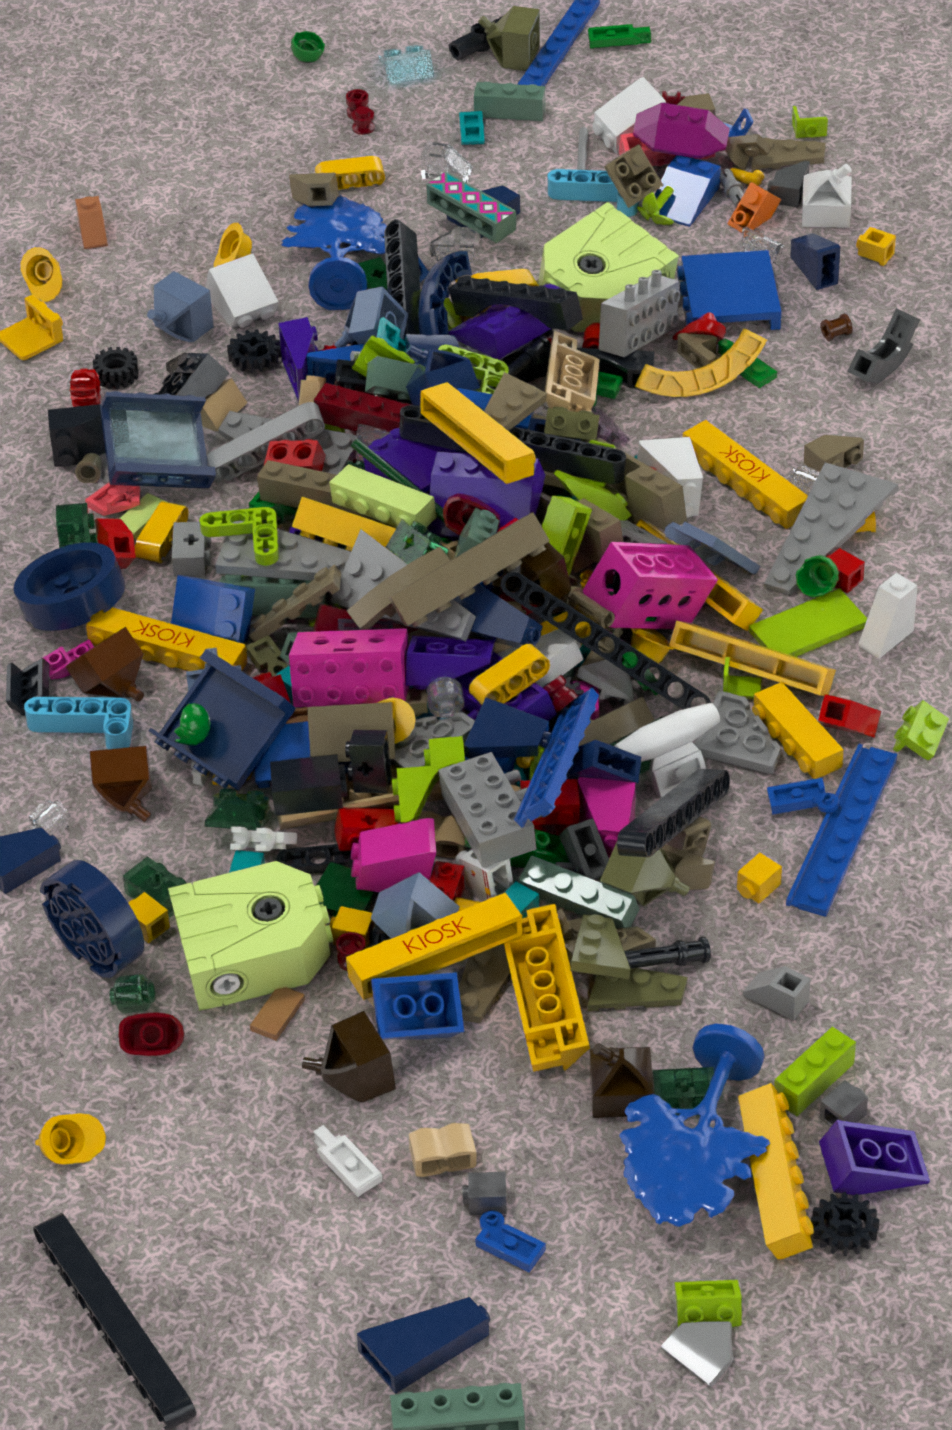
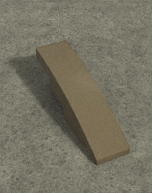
M441 547L432 550L386 578L350 607L347 612L361 630H369L385 614L391 618L397 613L388 597L449 562L451 559Z
M641 697L591 721L584 731L585 737L578 746L593 740L610 744L654 722L655 720L644 698Z

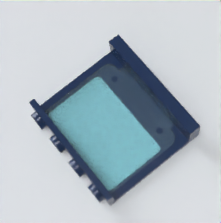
M106 392L101 402L100 410L110 485L210 488L216 477L215 467L208 466L201 419V411L206 402L205 397H196L194 395L175 396L170 394L156 395L143 392Z

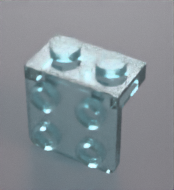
M423 45L406 46V51L396 48L383 51L384 55L378 56L379 61L385 62L389 85L434 77L430 49H424Z

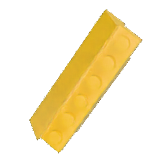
M551 904L526 910L528 917L522 918L523 935L504 943L533 1072L562 1065L565 1071L590 1049L556 906Z

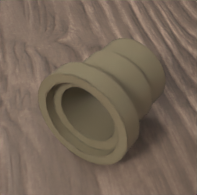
M88 453L77 464L75 475L82 483H96L100 479L102 460L97 454Z

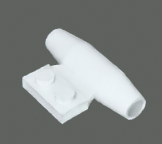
M712 703L679 710L639 728L614 745V747L641 756V762L651 760L650 770H648L656 795L663 797L698 769H706L702 752L692 741L719 724L720 715Z

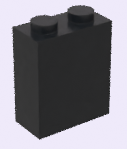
M337 754L270 762L275 816L343 809L342 797H348L345 766L339 765Z

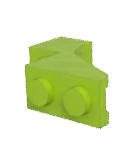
M463 736L429 739V749H424L425 766L397 768V778L392 779L393 796L399 795L400 804L394 805L395 823L418 820L433 787L440 781L438 770L465 761Z

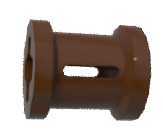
M845 313L841 314L839 318L830 321L825 319L820 323L821 332L828 342L832 341L834 337L843 334L848 336L853 332L852 322Z

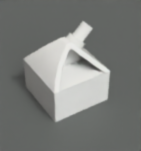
M844 164L839 169L832 171L824 170L804 175L802 226L850 228L852 177L847 176L851 172L848 164Z

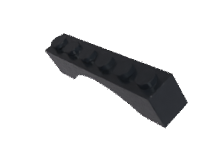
M471 276L459 278L454 285L448 288L455 315L475 317L489 306L509 305L530 313L548 328L568 331L583 320L577 292L566 291L564 288L551 289L546 288V286H529L526 283L513 284L508 283V281L498 282L491 281L488 278H471Z
M577 348L581 352L600 359L599 372L622 377V384L630 388H636L635 385L645 364L654 367L655 351L636 350L622 357L599 349ZM520 351L504 357L503 362L508 366L518 358ZM550 355L542 357L536 367L528 368L517 379L528 383L537 378L547 376Z

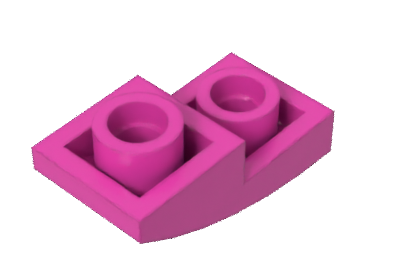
M88 639L68 652L63 647H60L44 656L43 659L49 663L50 679H61L70 676L65 666L93 648L94 646Z

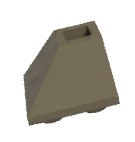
M640 145L627 150L604 166L628 208L644 199L651 192L664 186Z

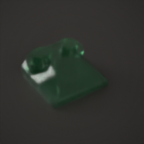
M220 789L219 793L213 795V807L205 819L204 827L231 829V827H245L247 830L256 831L257 828H264L271 817L269 798L264 796V792L248 791L247 794H239L234 789Z

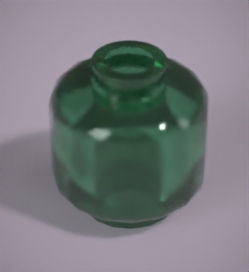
M138 973L118 977L113 988L110 989L109 996L112 1005H116L121 1013L128 1014L147 1011L151 1003L155 1001L156 991L153 981L148 980L144 974Z

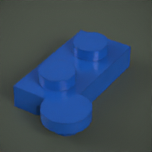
M823 778L767 787L772 815L817 807L821 812L831 813L839 807L838 796L825 792Z
M487 1211L481 1215L480 1228L482 1231L475 1239L476 1247L530 1273L546 1251V1243L505 1224L504 1217L500 1212Z

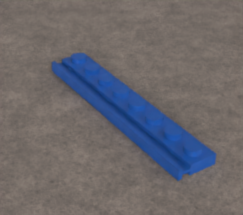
M590 688L573 700L569 709L565 706L561 710L553 728L550 742L543 751L514 818L521 828L525 826L528 819L533 821L540 815L546 817L554 810L555 800L562 792L560 788L567 779L566 774L573 765V757L579 751L578 745L585 737L584 731L591 722L589 720L591 715L596 710L595 705L599 695L593 688Z
M858 744L835 793L839 798V807L834 812L826 813L788 894L786 906H794L803 911L824 917L827 916L897 761L896 753L874 747L867 749L863 748V744Z

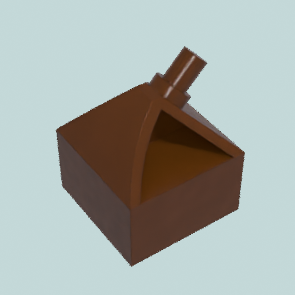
M126 627L106 638L65 666L82 693L115 698L131 697L137 702H140L144 697V693L137 689L135 684L144 653Z
M137 746L90 751L92 784L96 795L112 809L121 813H129L131 816L134 814L145 823L152 815L141 806L142 802L140 801L152 789L147 747Z

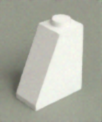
M895 573L879 586L858 643L859 647L880 659L914 631L918 585Z
M560 629L542 635L536 644V648L548 658L550 669L544 677L535 683L543 687L562 674L563 676L583 660L579 649L581 648L580 642ZM512 647L497 654L505 658L518 648Z

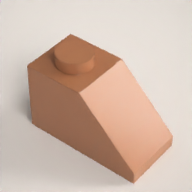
M99 196L75 199L84 249L108 246Z

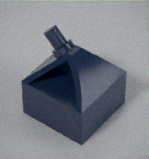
M413 345L408 347L406 354L417 359L416 362L419 363L406 386L413 405L421 407V390L446 382L457 390L458 388L472 391L480 389L470 359L443 350H420Z

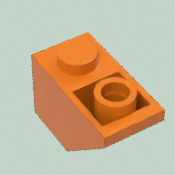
M751 182L727 224L746 235L769 220L782 199Z

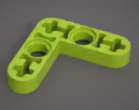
M442 345L438 349L470 359V362L477 366L472 367L476 378L482 380L480 392L493 394L495 390L488 386L497 387L504 372L507 374L509 372L507 364L498 359L452 345Z
M260 507L209 512L200 517L199 524L202 535L206 537L253 534L255 561L263 566L272 565L278 561L276 512L272 508ZM267 520V524H262V521ZM236 521H244V522L238 523V524L233 523V522H236ZM262 535H271L270 537L266 538L260 537ZM269 548V552L264 553V549Z

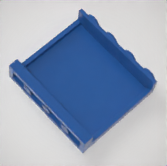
M769 250L681 256V266H677V278L680 281V295L685 296L682 298L683 311H688L685 312L686 326L710 312L714 314L716 320L720 323L769 320L771 330H781V307Z

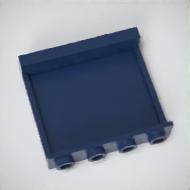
M205 649L200 656V659L207 664L161 731L158 733L151 727L148 731L156 737L154 742L164 750L174 749V756L186 764L191 760L195 763L193 768L206 777L211 773L214 775L212 780L224 789L231 786L239 791L296 708L281 695ZM196 703L202 705L207 710L211 721L208 736L202 743L194 746L176 743L175 740L180 739V737L174 733V730L180 726L182 710L188 704Z

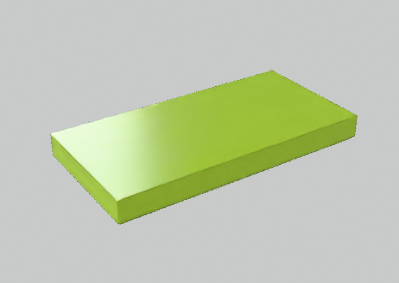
M839 588L824 596L817 597L749 625V633L760 646L797 657L864 629L867 617Z

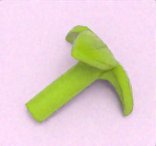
M666 186L657 199L653 192L648 194L643 199V207H637L639 213L648 221L651 217L656 224L672 225L674 221L660 215L659 210L673 194V188Z

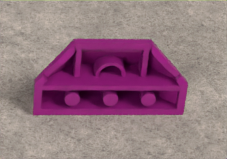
M659 103L636 114L633 136L639 138L643 144L654 152L701 159L718 151L726 150L730 128L709 110Z

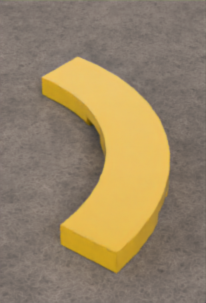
M743 329L739 338L726 353L710 364L693 370L666 371L645 364L635 387L649 393L670 397H689L711 392L728 384L750 366L762 351L767 339L747 329Z

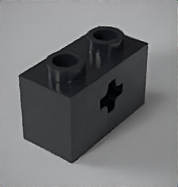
M353 730L350 741H346L345 754L346 758H350L351 762L348 767V780L353 781L354 793H388L392 780L387 730Z

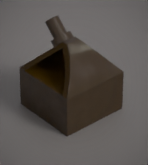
M547 542L544 544L546 550L534 557H531L530 553L521 558L522 564L511 571L521 573L560 599L571 591L565 558ZM507 568L503 569V575L508 572ZM502 576L492 581L494 587H501ZM516 576L509 577L505 583L506 589L511 592L517 591L521 586L520 579ZM539 591L531 593L529 603L535 606L542 605L544 595Z
M365 1011L331 1025L324 1058L304 1057L302 1061V1069L315 1071L316 1075L322 1076V1079L331 1087L358 1102H366L396 1089L391 1053Z
M597 1043L593 1049H590V1084L593 1118L627 1117L625 1109L629 1103L635 1102L644 1096L654 1094L650 1047L607 1048Z

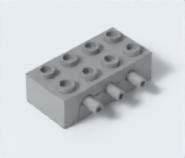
M653 270L652 275L648 278L640 277L637 284H627L624 291L602 302L599 350L625 357L676 328L679 321L677 313L678 301L680 299L679 281L661 276L660 270Z
M492 752L438 770L442 796L482 868L536 850L532 821L528 819L525 826L521 828L514 820L527 791V788L514 792L510 785L521 780L518 770L504 774Z

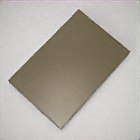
M393 702L307 707L310 757L337 754L338 762H348L350 758H346L345 745L346 741H350L353 730H387L390 759H396Z

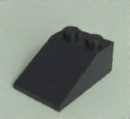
M101 404L48 410L54 467L77 465L88 453H94L98 456L106 453L100 410ZM111 411L114 447L117 448L129 443L126 411Z

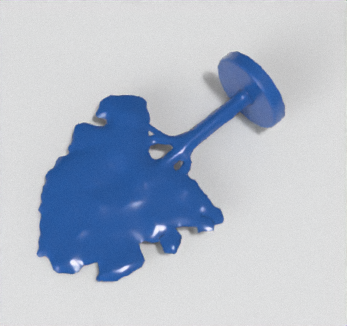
M342 195L336 198L333 205L310 207L303 204L297 208L294 218L305 221V223L299 226H287L286 228L290 232L297 234L291 238L286 237L283 239L281 245L284 247L313 249L321 247L322 250L328 252L331 258H326L317 263L310 272L308 282L310 295L319 306L327 310H350L356 293L367 289V279L360 265L349 258H344V255L358 250H365L373 254H385L384 231L387 225L382 223L383 218L380 217L379 212L374 211V209L366 206L364 203L359 204ZM341 243L351 244L347 248L340 249Z
M716 1023L704 1026L697 1032L692 1046L694 1056L703 1068L713 1074L705 1097L697 1107L693 1109H673L660 1096L651 1094L629 1103L625 1109L628 1122L639 1121L641 1124L635 1128L623 1130L619 1134L622 1143L625 1145V1152L629 1154L624 1159L625 1169L623 1175L627 1178V1183L634 1192L636 1199L641 1200L644 1207L655 1218L657 1224L669 1222L674 1226L681 1227L691 1223L694 1220V1214L701 1208H704L711 1218L724 1212L735 1194L734 1190L722 1184L723 1181L735 1175L743 1180L752 1177L749 1165L741 1161L753 1154L759 1157L767 1151L765 1147L770 1144L769 1140L763 1136H755L733 1127H724L722 1118L717 1115V1104L726 1081H743L753 1078L760 1072L765 1058L763 1047L746 1031L732 1025ZM701 1115L695 1128H689L684 1125V1121L688 1117ZM711 1121H715L714 1128L710 1127Z

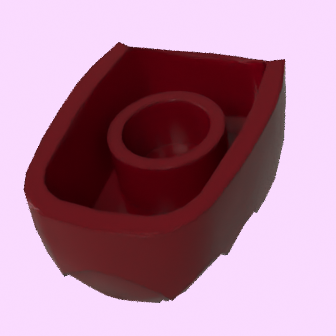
M457 493L450 496L443 508L446 527L458 535L461 534L475 508L481 511L483 509L490 511L499 520V524L501 518L500 514L492 507L467 494Z
M158 1012L136 1014L125 1017L119 1024V1046L128 1054L141 1056L165 1055L179 1049L184 1042V1026L178 1018L171 1014Z

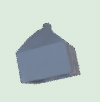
M173 271L154 285V310H149L147 317L153 320L156 328L186 342H194L214 327L210 290Z
M383 287L358 291L344 326L345 330L341 333L343 336L334 345L337 348L346 347L354 341L358 344H365L372 335L377 338L379 321L382 317L401 329L399 337L404 339L408 313Z
M418 872L379 892L371 919L392 939L412 929L456 913L460 906Z

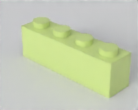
M348 464L329 482L333 503L412 534L419 535L437 518L433 496Z

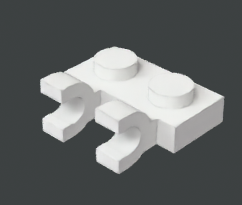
M231 827V832L234 833L233 841H236L230 845L231 850H245L248 847L255 848V851H270L271 849H286V844H297V833L274 832L270 828H257L256 831L247 830L245 827Z

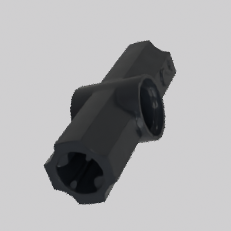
M500 17V18H498V19H496V20H494V21H492V22L497 23L502 17ZM476 23L471 26L470 33L449 43V51L452 57L458 61L476 51H488L490 45L487 40V34L484 32L485 28Z

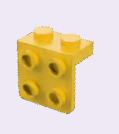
M33 294L24 298L27 318L0 331V342L20 360H27L63 341V321L60 315L50 310L45 302L40 301Z

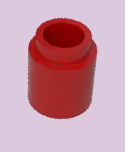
M592 323L585 329L582 348L599 349L600 323Z

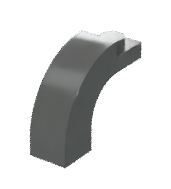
M896 308L880 341L868 351L858 349L847 372L870 383L882 382L903 363L913 346V343L910 341L920 319Z

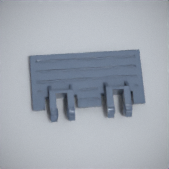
M672 521L671 524L669 523L665 527L664 534L668 539L678 545H690L702 560L714 566L726 560L754 575L761 567L717 537L685 521L682 526Z

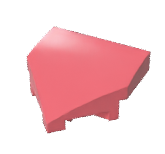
M108 482L85 499L86 506L103 516L131 509L140 505L141 487L110 485Z

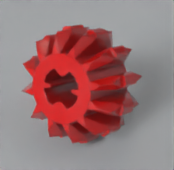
M83 368L74 370L70 381V399L72 400L73 407L100 404V381L95 369Z

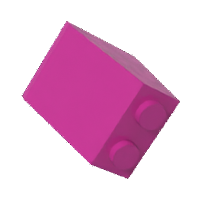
M579 777V821L583 822L593 818L608 858H610L620 830L635 819L636 782Z
M425 818L360 832L358 843H353L351 850V860H354L351 876L356 877V889L381 892L418 872L429 880L436 855L434 819Z

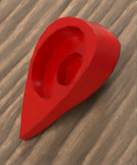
M708 312L675 333L672 339L678 340V335L681 333L716 336V344H718L719 341L724 339L726 327L716 320L713 313Z

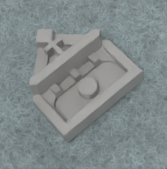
M603 660L579 667L578 678L601 688L599 699L604 700L615 697L618 701H623L624 704L634 701L630 675L609 661Z
M731 1322L682 1323L663 1343L661 1348L709 1387H712L730 1365L734 1363L731 1339L732 1324Z

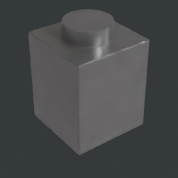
M844 1080L820 1101L819 1118L830 1127L836 1120L857 1123L867 1115L868 1096L860 1088L854 1087Z
M506 1172L468 1173V1185H462L463 1204H469V1215H482L487 1211L507 1214Z

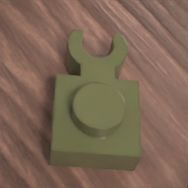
M269 635L246 646L247 655L259 672L267 669L268 672L271 671L272 676H275L276 671H282L288 666L282 662L283 659L280 657L281 651Z

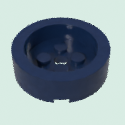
M86 542L60 547L40 556L21 571L15 580L13 589L26 622L29 621L34 628L39 630L59 631L90 622V616L100 610L106 613L120 600L126 585L114 552L106 545Z
M73 860L42 882L40 893L46 897V901L42 903V906L53 930L76 959L79 960L83 957L92 964L90 970L96 975L103 978H111L142 956L145 946L144 937L132 908L111 880L96 867L82 860Z

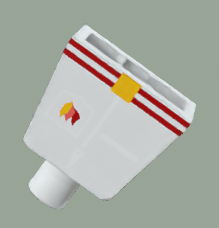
M465 850L461 851L456 856L455 863L464 866L465 888L481 902L503 894L513 884L509 859L482 868L473 850L468 852Z

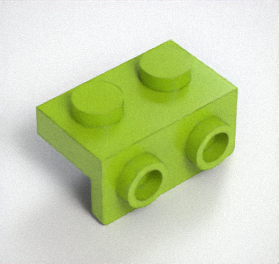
M922 700L915 707L910 706L903 714L902 720H904V723L894 735L896 742L893 750L899 752L903 747L907 746L922 758L930 760L935 755L949 718Z

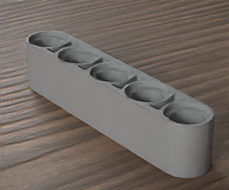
M313 402L304 403L211 451L207 456L208 466L215 467L216 477L214 481L231 480L263 464L270 441H304L319 435L324 430L325 425L318 405Z

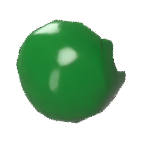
M296 32L291 39L293 56L302 62H315L324 52L325 43L314 32Z
M823 555L812 556L806 559L801 568L796 571V583L801 592L811 598L824 596L835 588L839 580V571L836 564L830 558Z
M196 703L188 704L182 710L180 726L174 730V733L180 737V739L175 740L176 743L194 746L202 743L208 736L211 721L207 710L202 705Z

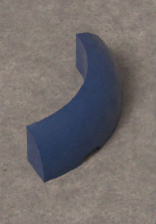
M457 251L443 257L433 265L426 276L419 299L420 335H449L444 300L449 297L448 288L452 286V281L458 280L463 276L472 275L467 251Z

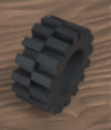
M109 347L107 352L103 349L100 351V355L96 354L95 359L92 361L93 369L99 375L100 386L104 387L107 385V389H111L112 386H115V389H120L121 385L126 388L128 383L132 385L134 379H138L137 356L134 355L132 350L129 352L128 348L124 347L121 350V347H116V350H112V347Z

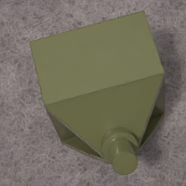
M513 6L497 23H491L483 15L478 20V23L485 28L484 32L487 34L488 43L502 68L527 71L540 47V9Z
M616 842L600 879V882L634 895L637 904L642 906L649 904L667 891L670 893L676 892L682 896H686L689 892V886L680 882L679 877L675 876L668 856L662 848L649 858L620 856L617 851Z

